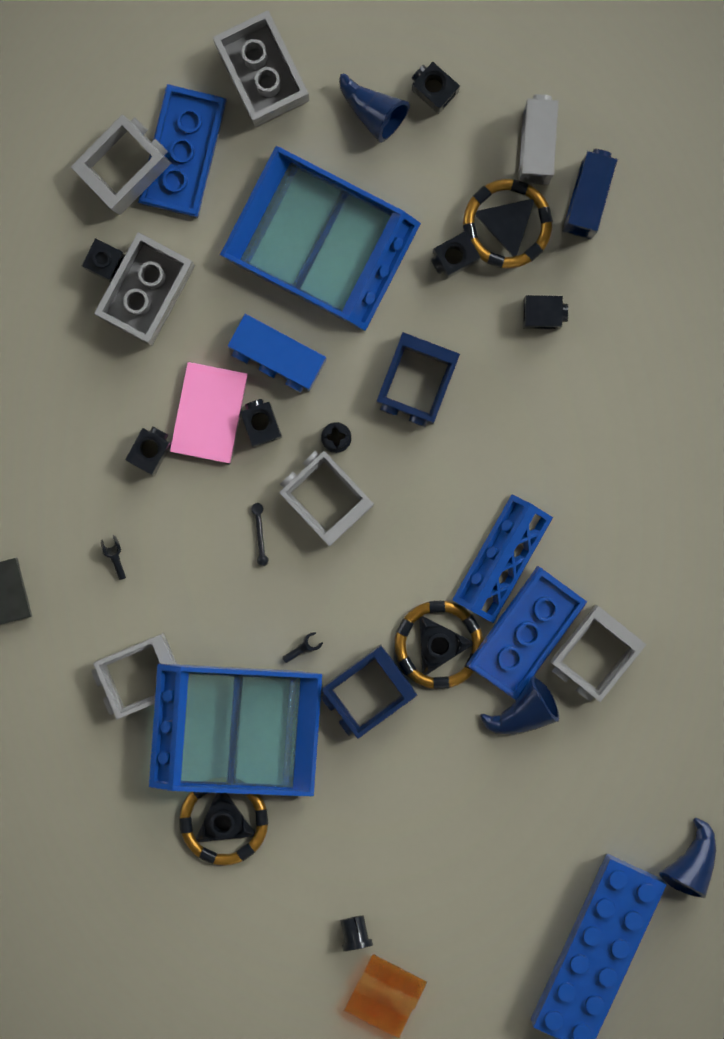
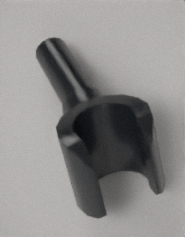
M113 535L115 545L112 548L105 547L103 539L100 543L103 554L111 559L119 580L126 578L119 557L121 546L117 537Z
M316 632L307 634L302 644L283 656L282 658L285 663L308 650L315 651L320 649L323 642L316 647H311L308 644L309 637L315 635Z

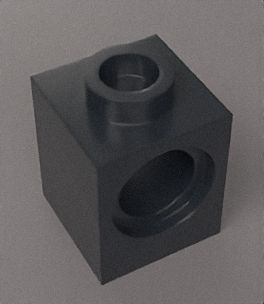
M433 61L428 67L422 65L411 78L414 81L412 91L438 114L441 113L460 90V85ZM432 79L438 80L442 85V89L436 93L429 92L425 87L427 81Z
M464 231L433 249L435 257L431 258V262L439 275L444 273L448 279L479 262L481 257L467 232ZM450 249H456L461 252L462 261L458 264H451L446 260L445 253Z
M95 238L82 267L111 282L125 254Z
M526 295L524 297L523 329H561L562 322L568 321V304H563V296Z
M258 399L245 404L247 410L240 413L252 447L255 448L283 438L270 402L263 403L262 399ZM263 413L268 416L269 425L266 429L259 431L254 429L252 420L255 415Z
M153 426L150 431L142 428L125 460L155 476L172 444L166 440L168 434ZM147 441H155L158 445V452L154 457L147 458L142 451L143 445Z

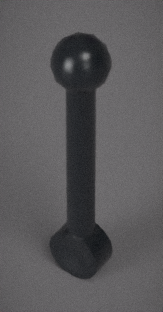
M255 503L252 505L251 510L255 514L259 549L257 563L260 566H266L269 559L265 555L261 518L264 508L262 504Z

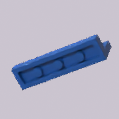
M512 494L452 600L494 623L553 517L533 504ZM536 514L541 518L535 529L530 530L529 524ZM523 543L522 552L519 556L515 557L514 551L517 545ZM508 569V576L505 582L499 584V577L503 571ZM493 596V603L488 612L481 610L486 600Z

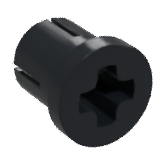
M339 422L330 423L323 429L321 434L323 446L333 453L345 451L352 440L349 428ZM333 429H338L340 434H345V439H341L338 446H335L333 441L327 439L329 435H332Z
M364 915L340 920L345 942L342 945L343 951L373 946L372 939L368 938Z

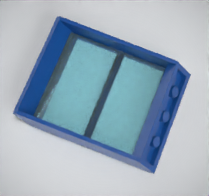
M275 146L220 255L246 271L366 331L421 223L392 204Z
M157 664L149 787L184 792L314 796L322 674L290 670Z

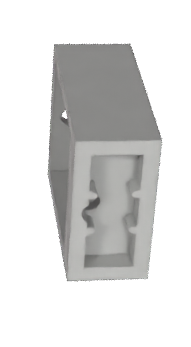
M538 94L533 95V99L527 98L523 110L518 180L528 184L549 185L554 175L559 101L551 100L552 97L549 95Z
M123 114L71 166L103 202L119 215L171 164L164 156L168 152L165 147L156 139L151 142L144 135L148 130L135 117L130 121ZM128 131L152 158L116 194L92 167Z
M314 451L303 462L306 467L298 475L292 472L280 483L283 489L279 493L315 532L331 546L374 506V503L325 451L320 455ZM324 462L360 500L328 531L291 494Z
M595 605L551 659L550 662L556 666L552 672L565 682L570 678L579 685L576 691L588 701L596 698L601 702L647 644L601 607ZM595 620L629 647L596 689L562 662Z
M164 633L93 663L95 669L91 670L93 678L98 687L103 686L107 697L103 698L108 713L110 715L115 714L116 719L155 704V694L124 707L107 665L152 646L160 664H177Z

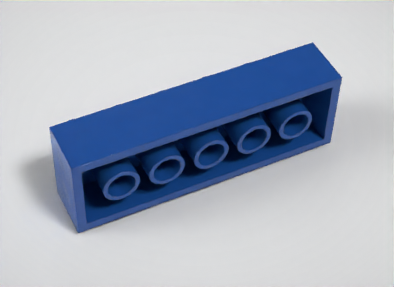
M606 853L532 1014L531 1022L534 1028L557 1039L597 1038L667 884L662 878Z

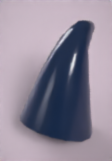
M345 73L340 75V89L353 111L379 142L387 140L407 116L410 109L409 102L359 86Z
M532 676L516 702L503 711L501 715L491 717L486 714H480V717L485 727L495 734L515 735L558 722L559 711L556 701L547 686L538 678Z
M694 818V824L697 828L696 839L693 840L684 855L660 871L659 875L669 886L682 893L706 898L716 857L715 833L707 822Z

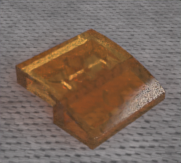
M372 954L343 1011L398 1039L412 1010L415 1009L427 981Z

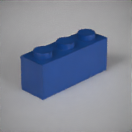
M244 314L228 344V347L233 350L231 356L248 364L249 360L260 364L259 371L272 378H275L276 374L286 378L285 385L300 393L303 388L308 391L311 390L327 360L326 356L247 314Z

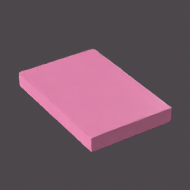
M187 362L170 452L231 464L248 377L247 373Z

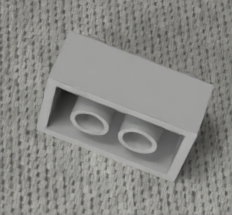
M268 10L213 37L215 46L254 127L310 101L309 93Z
M138 232L94 314L153 346L195 264L188 258Z

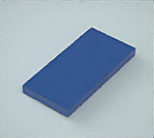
M167 84L154 139L158 140L168 151L164 156L171 164L140 195L139 204L195 218L199 217L225 111L226 98Z
M537 566L466 665L514 700H517L530 678L539 670L587 601L544 569Z

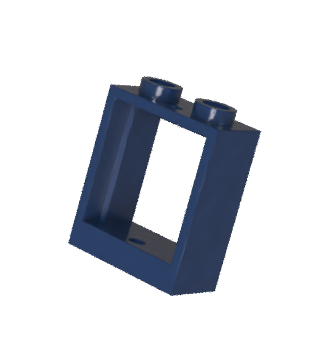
M594 149L593 152L587 151L581 161L562 232L587 239H592L598 232L618 160L612 158L610 152Z
M403 332L376 400V403L381 404L380 410L397 416L398 412L410 415L408 421L426 427L427 422L434 424L460 354ZM405 349L447 364L429 413L387 398Z
M379 645L322 687L324 694L321 696V699L330 711L336 709L341 715L342 719L338 722L347 735L350 736L354 733L357 739H359L414 699L417 693L384 647ZM376 659L401 693V696L359 725L333 689Z

